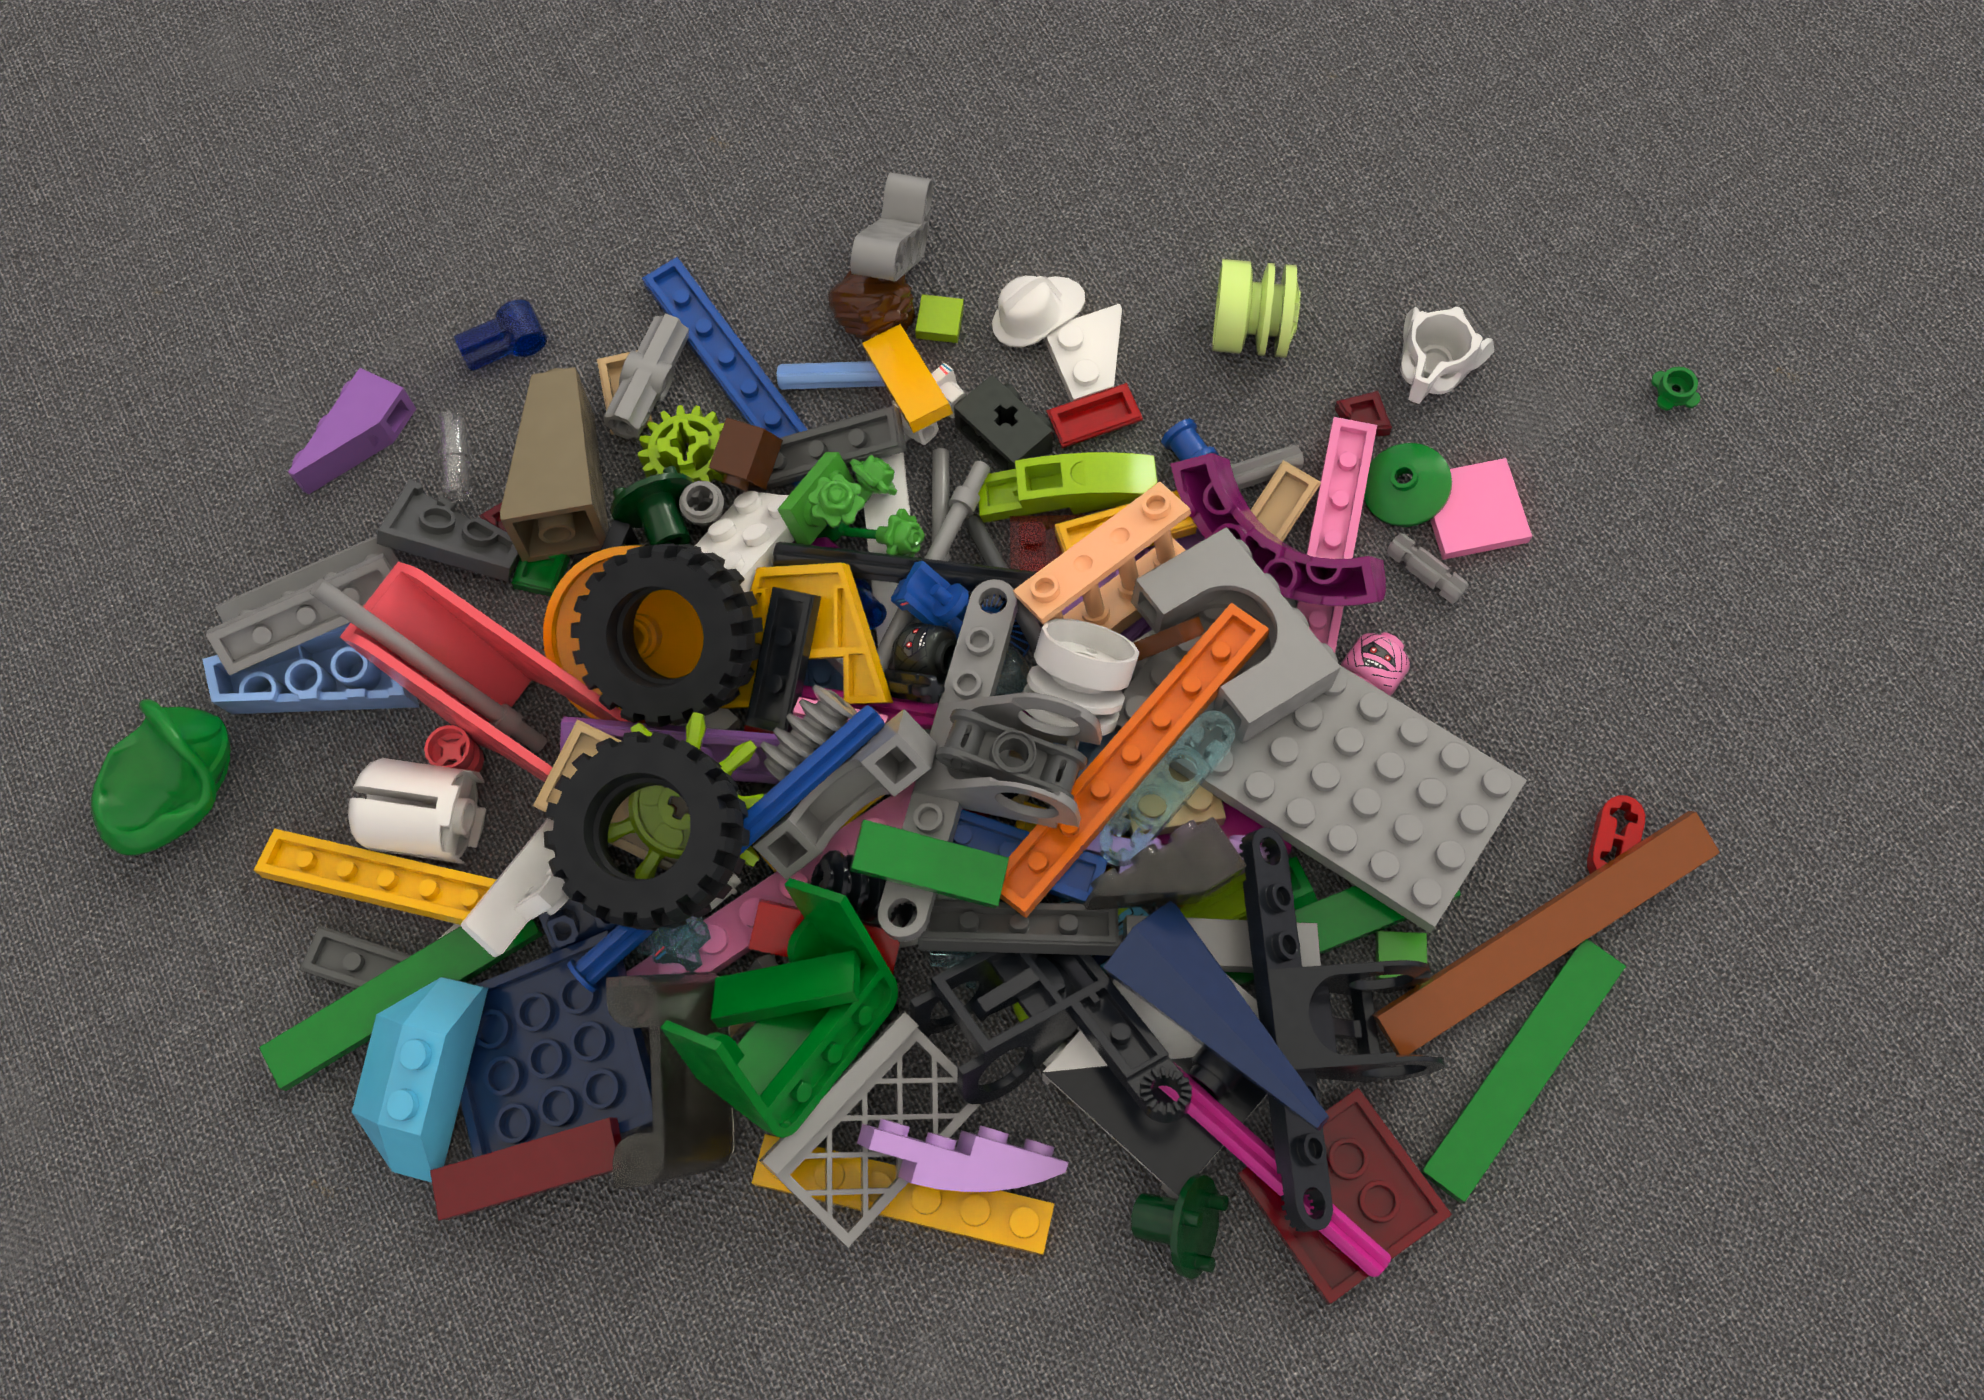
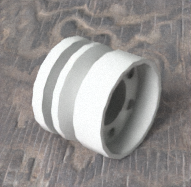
M1053 619L1047 621L1041 629L1034 653V658L1038 665L1030 669L1027 676L1028 684H1026L1023 692L1055 696L1087 709L1097 717L1100 722L1102 736H1105L1115 730L1120 715L1118 711H1121L1125 700L1121 690L1129 686L1140 652L1135 644L1126 637L1106 627L1075 619ZM1039 709L1025 710L1034 719L1046 724L1059 727L1079 726L1071 719L1054 712Z

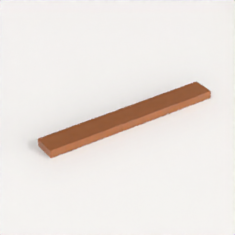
M1688 811L1434 974L1427 982L1417 985L1372 1015L1393 1051L1396 1052V1055H1409L1718 855L1720 851L1697 812Z

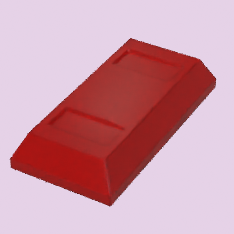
M1127 383L1046 410L1061 448L1143 421V417Z

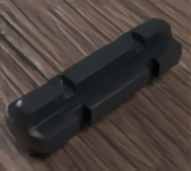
M894 669L884 671L891 697L935 704L938 702L939 694L945 692L944 683L937 682V678L934 675Z

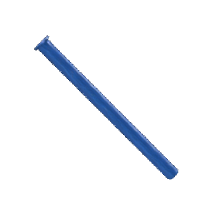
M869 705L863 707L747 810L748 817L743 819V825L745 829L750 831L749 846H742L740 855L884 728V720ZM618 925L577 962L571 959L567 966L574 977L587 990L594 993L598 989L596 983L654 931Z

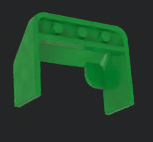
M789 878L784 886L803 915L804 920L794 930L789 939L787 947L789 962L855 950L861 959L859 1001L756 1021L738 1044H736L733 1038L723 1033L714 1032L705 1036L668 1020L660 1027L700 1082L759 1128L780 1138L791 1136L800 1128L891 1013L898 997V985L895 977L846 895Z

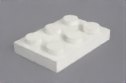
M747 491L740 494L734 500L733 505L718 521L709 527L708 532L695 546L701 547L703 553L713 552L725 559L724 567L727 570L736 568L745 579L740 584L744 592H749L756 569L773 565V552L776 543H792L794 541L792 534L777 510L789 495Z

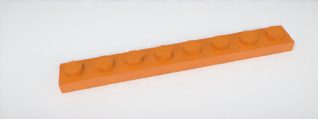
M1233 603L1229 604L1076 779L1071 794L1074 796V801L1077 803L1081 815L1079 827L1058 823L1056 829L1037 824L1009 856L1000 896L1004 902L1023 917L1027 918L1215 700L1220 686L1232 680L1269 636L1268 627Z

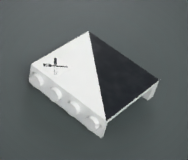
M1229 977L1259 1019L1257 1000ZM1114 979L1113 984L1169 1053V1058L1183 1071L1188 1073L1193 1067L1191 1060L1202 1045L1195 1041L1190 1034ZM1078 1027L1079 1032L1067 1045L1062 1043L1043 1062L1047 1068L1042 1072V1080L1047 1085L1052 1082L1162 1182L1161 1189L1171 1198L1178 1199L1181 1189L1191 1176L1200 1174L1224 1145L1188 1113L1180 1120L1171 1123L1157 1122L1145 1115ZM1243 1077L1231 1093L1225 1092L1220 1100H1216L1244 1123L1268 1094L1246 1077ZM1159 1087L1151 1091L1153 1100L1157 1099L1158 1104L1163 1102V1105H1167V1103L1172 1105L1174 1102Z

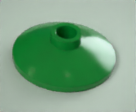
M1404 443L1392 446L1378 454L1370 463L1364 494L1365 503L1370 512L1386 524L1397 527H1410L1425 523L1444 508L1452 490L1450 468L1442 455L1426 445ZM1403 474L1413 475L1408 483L1401 484L1397 482V478Z

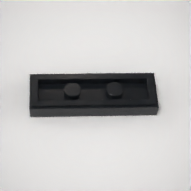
M777 587L772 588L745 725L770 731L778 727L789 733L791 732L792 727L786 716L788 713L793 714L797 700L802 696L821 596Z

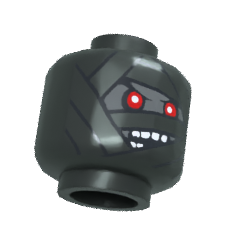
M916 622L911 623L903 628L893 643L894 666L896 670L934 675L937 678V682L945 684L958 639L955 633L948 627Z

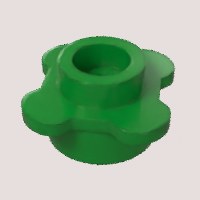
M1677 366L1668 369L1666 372L1657 371L1653 375L1651 383L1657 388L1659 397L1656 403L1661 409L1668 411L1674 406L1694 408L1700 402L1701 397L1699 393L1695 392L1698 388V379L1688 368ZM1672 387L1677 388L1679 392H1674Z

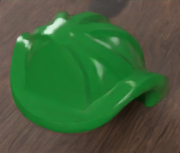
M144 699L139 702L140 711L146 716L144 721L135 731L110 749L93 785L91 795L92 819L100 838L109 848L126 856L146 854L181 837L204 819L213 807L216 792L226 777L230 762L229 734L220 717L195 708L161 707L157 702L150 699Z

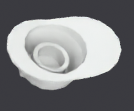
M1026 275L1015 278L1001 290L998 298V309L992 320L993 333L999 342L1009 347L1021 348L1033 345L1081 312L1085 304V292L1079 283L1069 278L1057 276L1047 278Z

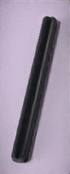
M788 542L776 543L773 552L774 567L845 563L850 565L853 578L899 583L900 580L906 579L915 562L924 561L951 585L958 583L972 592L982 582L993 579L1002 580L1015 589L1037 573V571Z

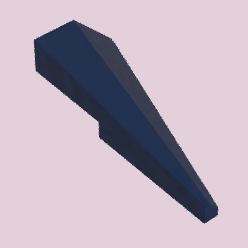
M1169 901L1136 924L1103 968L1107 973L1190 1034L1203 1047L1317 1131H1320L1329 1119L1328 1114L1177 905Z

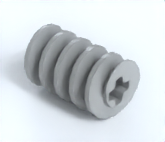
M814 685L812 690L818 702L813 704L801 699L799 704L805 716L800 718L791 713H788L786 716L792 727L791 732L789 733L776 727L773 732L780 744L777 747L765 741L760 744L767 756L763 763L777 780L781 781L847 723L849 719L858 713L834 691Z

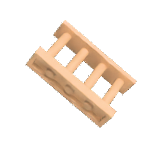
M1158 482L1013 590L1015 597L1042 624L1053 619H1075L1094 623L1120 634L1142 617L1131 603L1136 579L1186 551L1172 538L1170 529L1191 514L1190 508L1164 484ZM1154 542L1155 547L1135 561V556ZM1117 569L1119 570L1117 576L1099 588V582ZM1079 597H1083V601L1081 603H1079L1065 615L1062 614L1063 609H1065Z

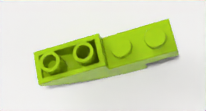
M1087 452L1015 460L1016 469L989 473L978 493L980 496L979 515L985 523L1069 507L1073 514L1126 505L1158 483L1155 457L1153 455L1135 453Z

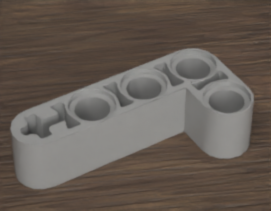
M889 173L884 190L881 218L855 237L850 261L851 274L897 281L922 260L928 238L933 196L932 179Z

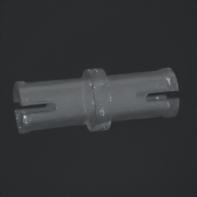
M444 411L437 415L440 448L436 452L437 462L442 465V494L444 498L452 501L453 493L456 492V502L465 501L472 497L468 466L472 462V450L467 447L466 415L457 411L456 420H453V411Z

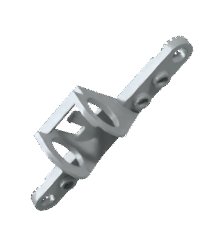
M1002 580L984 581L973 590L970 596L944 684L945 692L941 694L929 735L937 743L932 767L915 782L902 830L953 843L962 808L1056 829L1058 823L1075 827L1080 825L1081 815L1077 803L1061 791L1051 793L1027 784L998 781L992 777H980L972 773L960 772L945 766L935 757L938 748L944 747L953 724L950 721V715L954 709H966L976 712L991 721L1023 731L1045 741L1064 744L1075 750H1078L1080 741L1097 745L1101 744L1103 736L1099 720L1090 711L1073 702L1055 696L1029 692L994 696L1010 643V635L1016 614L1018 613V601L1014 595V589ZM993 594H996V596L1001 595L1002 598L1005 597L1007 604L1002 611L991 614L982 610L981 604L984 603V599H988V596L993 597ZM1039 709L1054 712L1071 719L1079 726L1059 727L1033 719L1022 710ZM968 735L964 736L961 747L966 746L969 738ZM1010 750L999 753L1003 763L1010 767H1019L1024 764L1023 759L1010 757ZM1059 770L1056 782H1059L1062 770ZM1001 793L1024 794L1043 800L1051 805L1049 809L1035 808L1010 800ZM886 881L878 908V920L881 927L890 938L899 942H910L915 938H919L926 931L928 923H930L931 912L936 895L938 894ZM911 903L917 908V916L914 922L906 927L893 925L890 920L891 912L894 911L893 908H897L898 904Z

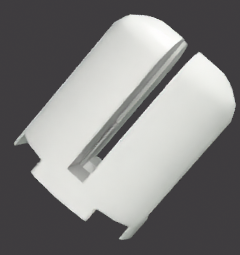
M388 758L372 761L359 774L353 786V790L357 793L367 794V799L350 798L348 820L351 833L355 840L368 850L464 864L465 862L460 857L465 852L467 846L474 848L478 846L483 831L486 808L477 806L478 792L476 782L485 783L480 772Z

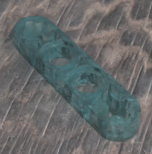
M1208 711L1197 717L1106 823L1101 831L1099 848L1107 862L1114 866L1124 867L1138 860L1227 755L1233 745L1236 731L1234 723L1228 715L1220 711ZM1218 726L1222 729L1220 738L1224 742L1221 743L1216 739L1211 741L1203 754V757L1210 759L1206 762L1196 750L1204 739L1205 731L1203 727L1212 730ZM1188 743H1190L1193 748H1191V747H1189V746H1186V745H1187ZM1177 759H1187L1195 765L1197 774L1190 781L1179 782L1170 775V764ZM1149 794L1160 796L1166 804L1165 813L1157 818L1144 816L1138 807L1140 799ZM1130 814L1138 826L1149 830V832L1144 834L1142 829L1138 827L1130 839V846L1133 849L1128 851L1125 848H1121L1118 852L1112 850L1113 839L1111 835L1114 833L1121 837L1131 827L1132 820L1125 818V816Z

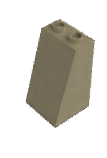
M576 367L566 369L554 368L547 372L531 374L500 509L501 522L522 561L534 562L549 559L548 556L559 554L573 555L601 550L609 531L595 416Z

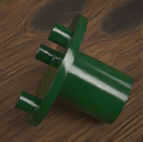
M669 466L663 470L662 474L649 476L633 483L627 488H617L613 491L615 499L612 501L610 508L611 515L614 520L628 523L632 528H644L650 545L689 544L691 538L680 514L679 499L683 490L691 483H694L693 479L683 473H678L675 466Z
M1199 1173L1187 1180L1181 1189L1178 1199L1142 1193L1138 1196L1133 1206L1131 1215L1132 1233L1138 1239L1170 1245L1172 1264L1178 1275L1194 1279L1201 1275L1203 1271L1212 1273L1215 1268V1258L1211 1257L1215 1247L1219 1227V1210H1227L1229 1198L1228 1196L1218 1194L1212 1178Z

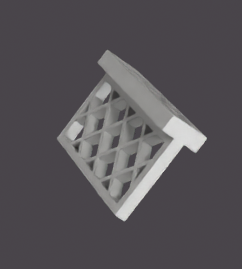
M906 1012L899 1014L842 1073L800 1128L791 1136L780 1138L759 1160L847 1248L909 1182L898 1177L903 1159L896 1157V1179L888 1188H868V1157L894 1156L876 1151L868 1152V1149L861 1146V1152H832V1130L841 1121H861L862 1127V1124L868 1125V1121L880 1119L896 1120V1123L903 1124V1120L931 1119V1133L950 1138L980 1106V1104L966 1102L957 1113H938V1083L957 1084L958 1068L918 1029L919 1025ZM915 1043L930 1057V1078H902V1056ZM895 1065V1078H882ZM937 1065L949 1077H937ZM930 1083V1114H903V1084ZM876 1084H895L896 1114L868 1115L867 1093ZM860 1102V1115H847ZM938 1119H951L938 1133ZM825 1139V1153H811ZM861 1157V1188L832 1189V1158ZM825 1158V1189L805 1190L790 1175L805 1159ZM861 1194V1217L846 1231L833 1218L832 1195ZM868 1194H881L879 1198L870 1207H868ZM825 1195L826 1210L812 1196Z

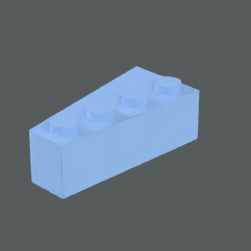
M351 622L232 675L227 673L217 655L202 659L211 702L230 714L419 707L418 699L339 638Z

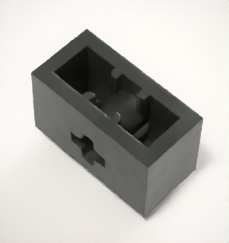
M990 375L954 406L955 428L1001 471L1016 469L1015 460L1047 456L1052 451L1053 428L1049 420L1039 411L1033 413L1023 403L1020 394L1012 385L1008 383L1003 385L993 375Z

